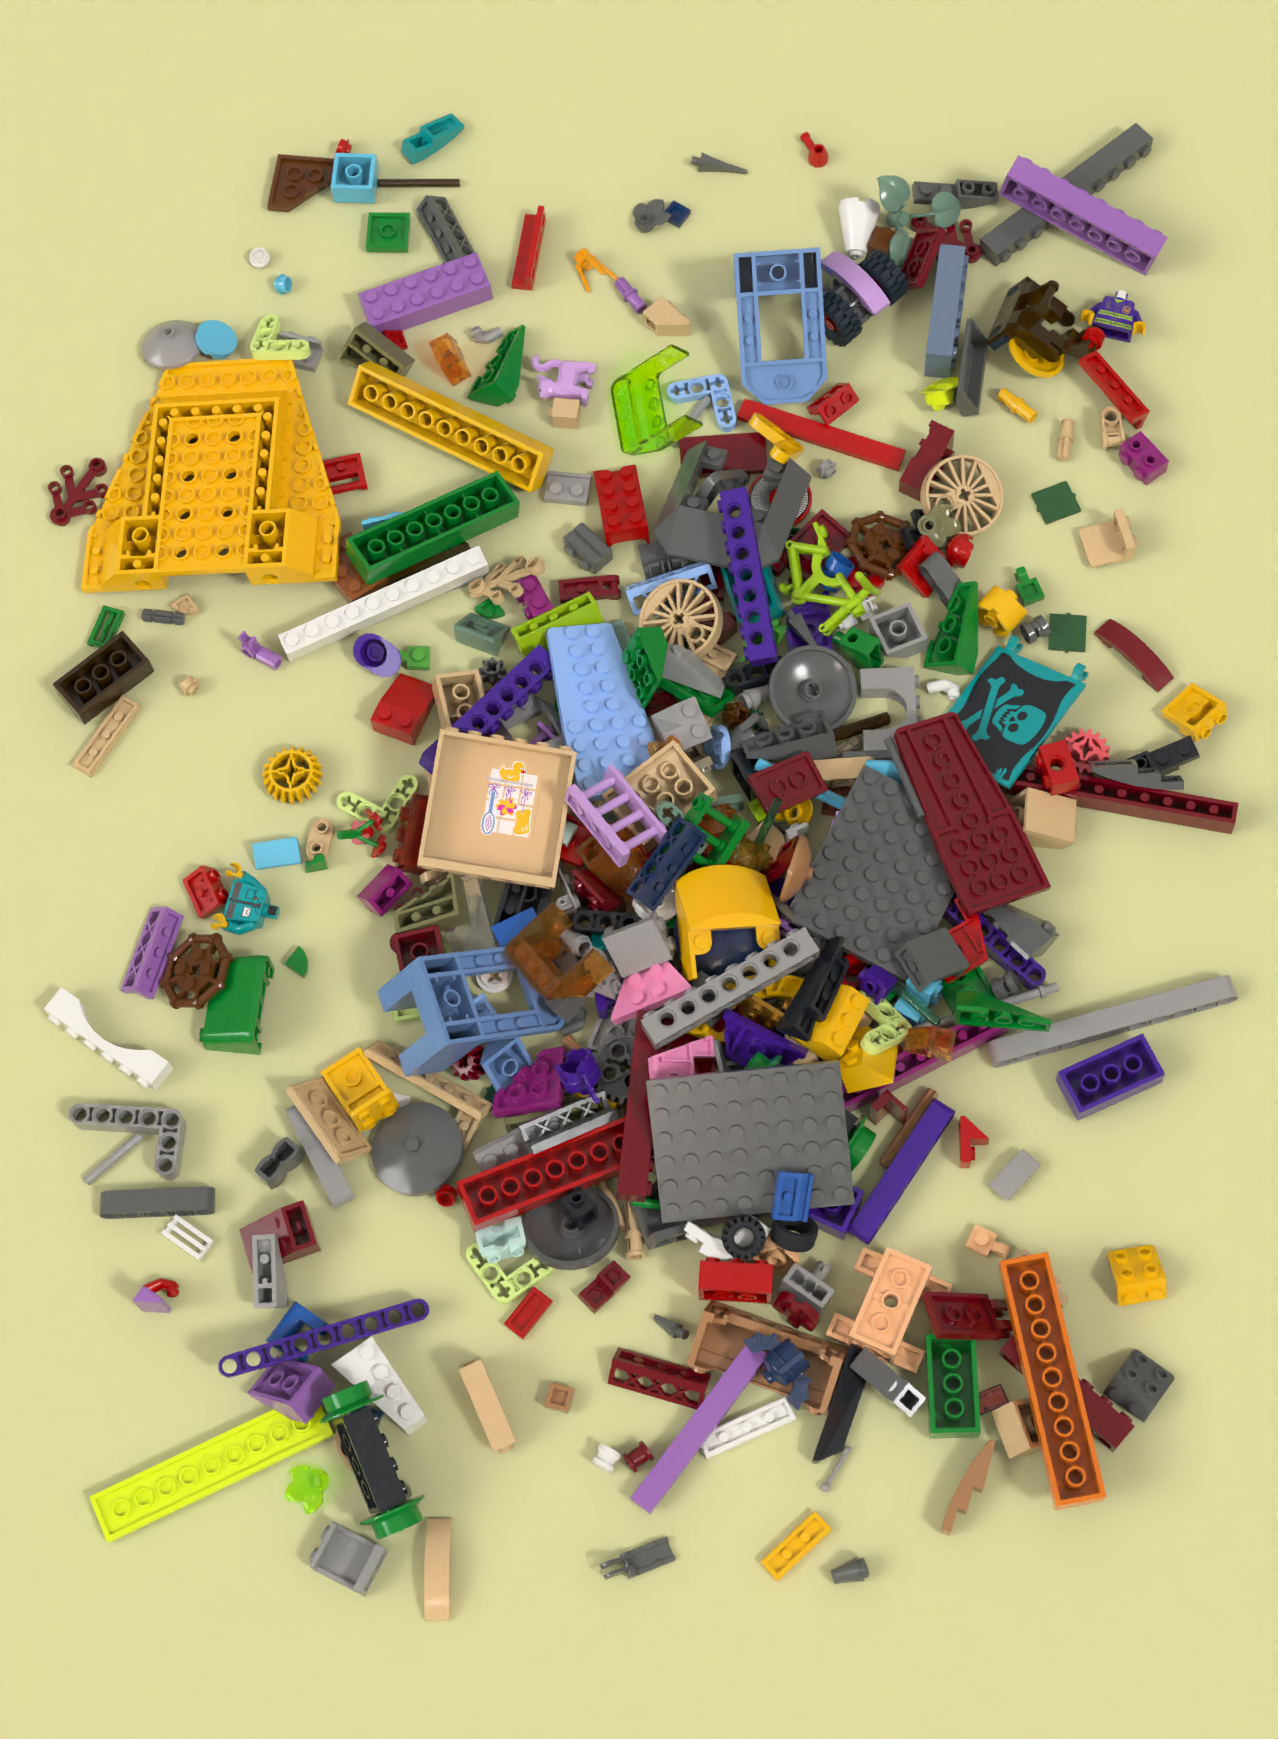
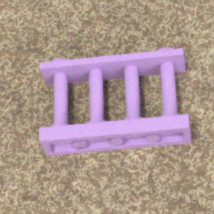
M611 763L607 766L604 780L584 791L580 790L576 784H573L567 788L564 800L620 868L627 864L632 848L652 837L659 844L666 835L667 830L664 823L655 817L627 783L622 772ZM610 786L619 795L598 808L594 807L588 800ZM624 803L633 812L612 825L608 824L602 817V815ZM638 820L647 829L626 842L621 841L616 832Z

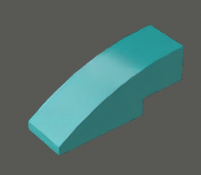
M452 113L421 126L418 134L404 139L401 153L414 165L448 144L464 129V125Z

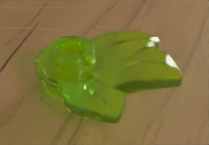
M298 1465L289 1471L294 1481L286 1488L285 1499L294 1503L302 1502L304 1511L308 1515L315 1512L322 1505L323 1492L329 1485V1476L322 1469L312 1470L306 1465ZM315 1477H318L319 1484L317 1486H315L313 1483Z

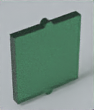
M1067 481L1031 493V497L1037 506L1036 511L1040 512L1046 525L1081 512V508L1076 500V494L1072 493Z
M1050 613L1048 650L1064 651L1065 653L1085 652L1087 616L1071 615L1070 613Z

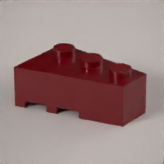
M933 420L928 425L930 428L927 438L921 439L919 442L920 449L915 457L912 456L899 480V492L921 502V486L929 470L943 459L954 456L955 453L953 451L955 431ZM944 465L939 468L942 472H944ZM934 474L932 480H939L940 478ZM929 486V494H931L933 487Z

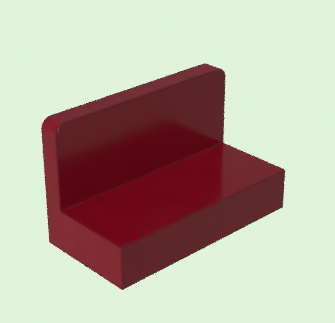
M886 1089L870 1106L869 1120L877 1125L890 1113L901 1124H904L907 1119L908 1108Z

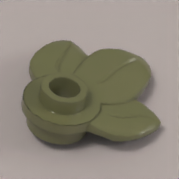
M950 504L933 506L930 513L921 516L917 522L918 531L922 535H927L936 547L939 548L946 547V537L957 534L961 529L960 524L955 519L949 517L952 509ZM927 521L932 523L931 529H926L925 524Z

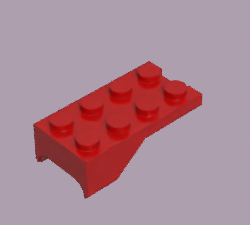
M636 464L624 466L620 470L611 472L606 469L593 471L606 545L611 548L615 543L639 539L645 540L649 544L648 524Z

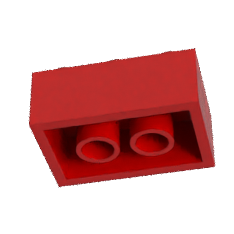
M714 1257L705 1258V1261L700 1260L699 1300L772 1304L773 1264H769L768 1261L764 1260L744 1263V1260L730 1259V1262H721L719 1258Z

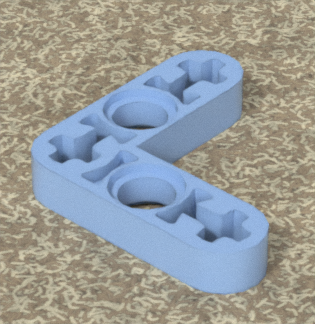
M714 374L673 382L667 387V398L673 404L702 400L705 396H709L712 399L719 430L731 432L735 429L736 414L728 380L724 375ZM719 382L721 387L717 388L715 383ZM696 385L703 387V390L699 393H695L691 389ZM675 390H678V393H679L678 396H675V394H674V391H675ZM721 399L728 401V405L725 407H720L716 403ZM727 413L730 424L725 423L723 414Z

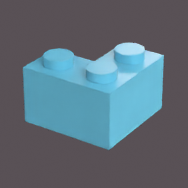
M908 978L905 990L894 1005V1008L899 1013L904 1014L913 1026L925 1023L930 1015L928 1010L932 1004L936 1006L942 997L941 992L944 987L941 985L942 980L932 983L925 991L918 993L912 981Z

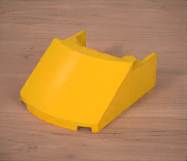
M712 865L691 871L674 883L683 978L688 983L697 979L695 955L707 953L712 946L711 931L755 928L757 944L764 950L770 942L774 940L780 941L779 925H781L765 875L742 866ZM768 959V967H774L777 964L774 960Z

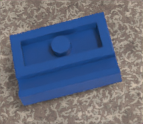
M777 1170L771 1218L773 1220L807 1222L814 1178L812 1173Z

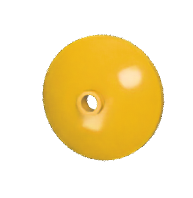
M1016 335L1008 342L1011 355L1016 363L1031 375L1051 378L1056 376L1064 366V354L1060 355L1057 362L1051 363Z

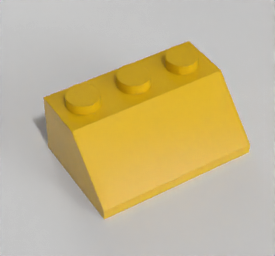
M841 984L826 1020L815 1022L810 1041L805 1042L797 1038L794 1039L824 1061L836 1060L842 1057L870 999L855 988Z
M868 1026L857 1027L840 1058L841 1078L847 1093L892 1084L894 1082L899 1044L877 1055H870L861 1048L860 1042L865 1034L873 1028Z

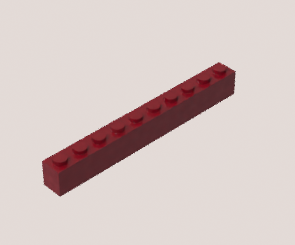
M1027 765L1011 788L1005 787L1004 794L1017 795L1028 787L1050 792L1048 788H1044L1042 769ZM1079 774L1080 780L1077 790L1057 794L1077 800V807L1232 834L1239 804L1175 791L1138 787L1118 781Z

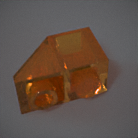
M445 333L429 342L437 363L453 386L471 377L458 342L452 336Z
M936 1026L909 1028L904 1052L951 1062L957 1031Z

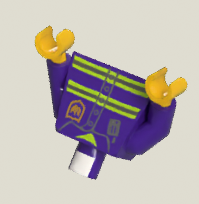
M1123 290L1116 291L1115 297L1105 296L1102 302L1096 303L1089 310L1084 309L1079 320L1080 322H1088V325L1097 326V328L1104 332L1105 338L1130 343L1132 335L1141 333L1142 336H1145L1146 323L1142 321L1139 311L1134 309L1135 303L1127 300L1128 293Z

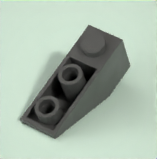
M865 1347L849 1365L852 1370L909 1417H912L926 1400V1397Z

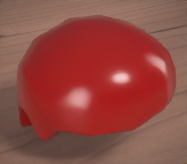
M965 533L954 536L946 548L948 561L961 569L967 564L974 547L969 539L973 540V537Z

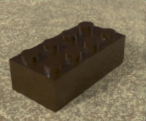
M122 630L52 685L60 698L85 725L117 701L121 695L126 694L151 675L154 669L149 659Z

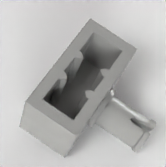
M818 1261L813 1270L808 1272L797 1263H794L781 1281L776 1292L780 1294L781 1291H786L796 1295L795 1301L802 1303L803 1300L806 1301L820 1315L835 1292L834 1289L822 1282L831 1271V1268L826 1264L821 1271L825 1262Z

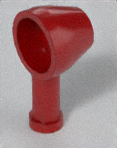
M808 132L803 133L800 136V140L804 142L809 150V164L815 168L824 167L828 163L829 158L827 150L822 144L815 145Z

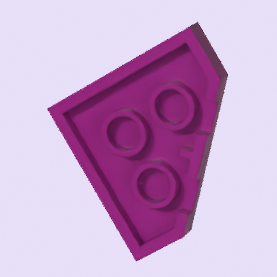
M565 1046L543 1049L536 1055L537 1060L529 1067L524 1066L512 1078L513 1082L507 1088H501L495 1093L492 1114L496 1119L562 1107L564 1086L554 1066L567 1060L564 1055L568 1053Z

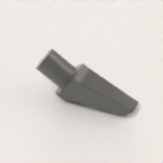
M772 818L768 820L782 834H786V830L791 826L786 820Z
M660 1315L654 1316V1321L671 1337L684 1340L689 1337V1331L684 1329L683 1325Z

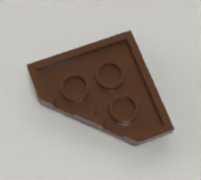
M278 154L267 204L268 210L290 212L331 185L334 159Z

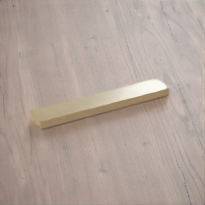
M377 1040L365 1049V1057L479 1121L492 1112V1103L437 1072L405 1077L398 1057L401 1052L380 1040Z

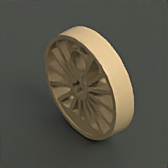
M956 455L943 459L929 470L921 486L920 500L924 515L929 514L932 507L938 505L940 500L945 502V504H950L952 506L951 513L954 512L952 518L957 521L959 514L961 516V532L959 531L957 534L965 533L975 537L986 531L999 517L1004 502V491L998 474L987 462L971 455ZM952 461H958L959 478L952 465ZM965 461L971 463L966 480ZM945 464L951 479L939 469L942 465ZM977 468L979 475L971 483L975 469ZM936 474L947 486L933 481V475ZM980 480H982L984 485L973 489L976 486V484ZM929 486L943 491L945 494H929ZM983 489L987 491V493H977ZM959 495H964L965 498L960 499ZM980 499H990L992 504L984 502ZM980 507L994 512L992 517L990 518ZM975 513L986 523L984 527H980ZM967 515L975 531L968 532Z
M674 579L659 585L648 595L641 608L639 626H662L666 641L669 640V643L676 645L678 639V645L684 648L685 637L691 651L700 659L719 640L723 628V611L719 600L707 587L689 579ZM683 586H689L683 601ZM695 589H701V592L691 602ZM675 591H676V597H677V605H676V603H675V601H674V599H673V596H672V594H673ZM707 595L710 597V601L697 607ZM667 600L669 601L673 611L665 604ZM662 607V608L665 609L669 614L660 612L659 609ZM714 607L715 614L699 615ZM654 615L664 618L660 620H651ZM715 620L713 628L698 623ZM697 631H701L700 637L693 639L694 634Z

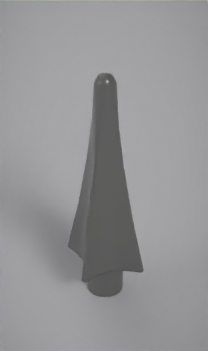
M703 152L701 158L692 157L691 165L699 166L698 172L748 173L746 169L728 164Z
M792 609L786 612L785 616L789 622L787 627L807 645H817L801 613L796 615Z

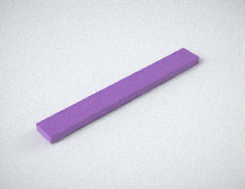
M746 1345L631 1496L630 1499L650 1515L763 1366L766 1352L762 1350L752 1353Z

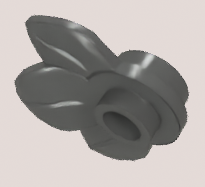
M654 199L647 205L644 203L636 205L633 216L636 219L635 226L640 232L648 233L655 226L663 225L670 219L671 214L663 212L665 205L662 199Z

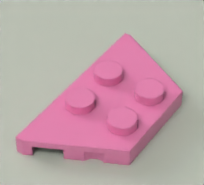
M668 961L655 964L650 968L624 977L611 1015V1022L616 1026L637 1017L638 1010L651 1011L662 1007L668 1000L672 998L677 1000L684 996V992L692 986Z

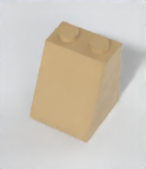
M1030 787L1008 800L1032 847L1064 849L1074 843L1076 839L1075 820L1078 815L1076 809L1077 800L1060 795L1051 796L1048 792Z

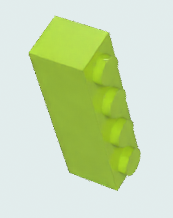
M587 592L510 629L517 649L522 657L525 658L538 645L548 650L546 635L549 628L604 623L597 602L591 593Z

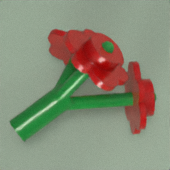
M366 809L365 812L369 821L364 820L361 822L354 820L351 824L352 829L338 831L337 838L339 840L352 839L355 845L363 843L373 846L371 858H375L379 854L382 855L386 850L387 843L384 842L386 836L380 835L377 842L369 839L374 834L373 828L369 826L373 825L377 831H381L380 824L382 820L376 812Z

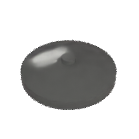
M817 645L801 646L785 654L774 666L768 681V698L776 717L786 726L796 722L795 718L800 715L824 710L832 729H835L848 719L854 709L857 699V683L849 664L835 651Z
M412 1103L400 1107L393 1115L387 1117L382 1122L375 1134L372 1144L374 1169L383 1183L399 1194L418 1197L434 1193L443 1185L448 1184L461 1166L465 1148L463 1133L453 1116L437 1105Z
M594 1187L584 1189L586 1194L597 1205L599 1218L580 1231L563 1213L560 1199L526 1212L523 1229L527 1247L532 1255L543 1264L561 1270L582 1269L602 1260L613 1249L620 1230L617 1209L605 1193Z

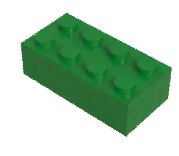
M926 1334L925 1361L929 1438L979 1437L981 1427L976 1340L936 1339L934 1334Z

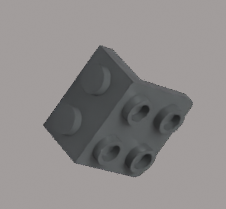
M1134 1349L1103 1393L1142 1422H1145L1175 1378L1173 1374L1145 1354Z

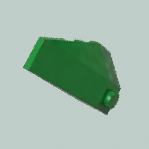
M523 324L510 330L496 349L498 355L487 362L485 365L487 371L482 378L478 376L467 395L470 400L497 407L514 400L520 381L525 326Z
M976 581L958 583L947 605L948 613L944 621H940L937 626L940 630L935 640H931L928 645L923 665L925 669L952 675H970L974 673L978 656V583Z
M964 988L956 992L954 1025L1049 1032L1050 1019L982 992H975L971 988Z

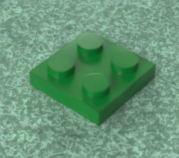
M369 212L366 251L408 253L410 213Z

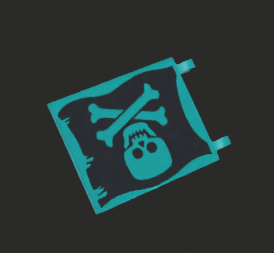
M1015 635L1009 638L1006 648L998 646L947 712H955L958 715L997 784L1008 789L1011 788L1038 752L1039 746L1044 744L1085 689L1086 684L1081 681H1084L1089 675L1088 672L1084 671L1086 666L1080 663L1075 665L1072 675L1069 677L1015 654L1019 653L1023 648V644L1018 643L1021 639Z

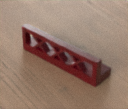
M618 1347L612 1359L607 1384L697 1410L704 1401L711 1374L697 1373L689 1367ZM616 1369L626 1371L630 1378L626 1380L615 1378ZM647 1377L653 1385L649 1387L643 1386L638 1379ZM666 1383L671 1384L676 1392L672 1394L667 1393L661 1386ZM689 1390L699 1392L698 1401L688 1399L685 1392Z

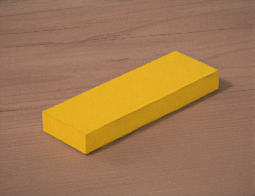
M814 1511L773 1549L760 1564L778 1582L825 1538L832 1529Z

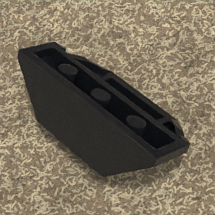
M506 882L493 925L533 907L539 921L542 923L553 890Z

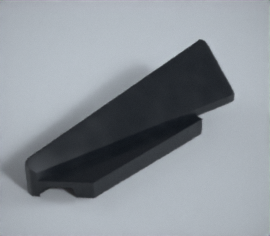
M843 936L827 940L819 957L816 959L776 1028L777 1031L808 1042L811 1039L815 1022L826 1020L849 968L848 958H843L842 944L845 942Z
M853 1344L850 1346L812 1460L813 1464H818L820 1461L843 1451L866 1381L852 1370L849 1365L862 1349Z

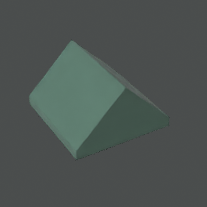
M472 612L454 624V632L458 643L497 657L510 631L509 626Z

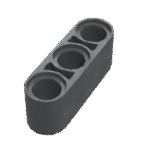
M935 551L918 566V569L947 609V605L958 583L962 582L943 555Z

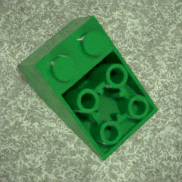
M637 627L622 653V661L627 668L629 679L635 689L636 698L639 700L642 708H646L662 679L668 643L661 627Z

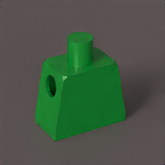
M851 627L846 634L841 631H837L834 634L832 642L839 645L841 656L846 662L857 669L880 668L884 663L880 639L855 627Z

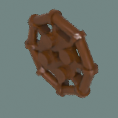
M880 510L877 513L862 518H854L851 522L852 527L848 539L845 541V547L852 553L859 565V569L884 577L886 581H892L893 578L902 576V573L897 568L893 569L891 566L893 564L898 565L904 558L905 553L909 552V550H906L899 531L903 527H910V522L897 519ZM876 522L873 528L868 529L866 525ZM884 523L889 524V525L894 526V527L899 528V529H898V530H894V529H892V528L886 527V526H884ZM859 533L864 536L863 541L857 540ZM881 544L887 546L886 550L882 548ZM860 550H862V552H866V559L864 558Z
M191 933L188 935V939L172 953H168L167 957L169 958L163 979L160 980V987L164 989L172 1008H196L200 1010L204 1008V1004L221 989H225L226 986L224 984L230 963L233 961V955L227 950L222 941V935L219 933ZM200 944H209L206 949L200 947ZM190 948H192V950L185 957L180 959V957L183 954H185ZM216 951L220 954L219 958L215 956ZM177 985L180 988L178 995L173 988ZM191 993L195 994L193 999H187L189 995H192Z

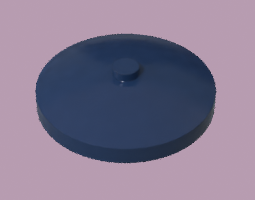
M676 918L673 929V939L676 943L675 950L681 960L678 923ZM755 928L711 931L712 946L710 950L703 955H695L697 974L701 970L710 977L713 975L719 976L725 973V969L734 963L739 965L746 961L745 958L749 954L756 951L758 953L762 952L764 949L760 948L757 944Z

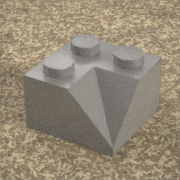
M910 602L869 617V633L880 639L882 652L887 657L908 658L927 650L928 637Z
M695 696L651 716L663 746L674 740L683 751H686L713 738Z

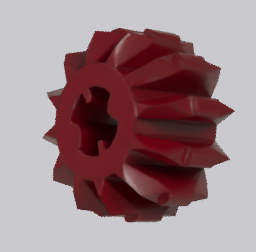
M481 1045L476 1046L451 1065L450 1068L455 1069L454 1076L461 1077L463 1081L478 1080L479 1076L486 1074L480 1064L485 1047Z

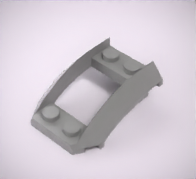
M533 694L528 696L529 700L522 708L517 707L514 710L513 716L507 722L503 720L499 724V729L494 733L504 736V740L513 741L514 739L508 729L544 713L559 735L544 743H548L551 748L559 749V746H565L559 713L549 702Z

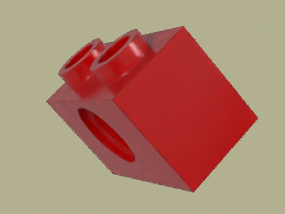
M1066 740L1039 746L1035 762L1037 768L1042 769V782L1044 788L1049 789L1050 795L1053 796L1077 790L1080 779ZM1056 766L1059 767L1061 770H1054L1051 767Z

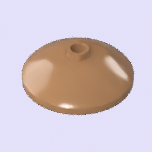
M803 834L800 835L779 901L785 902L800 891L805 880H811L814 868L810 867L812 852L809 841Z

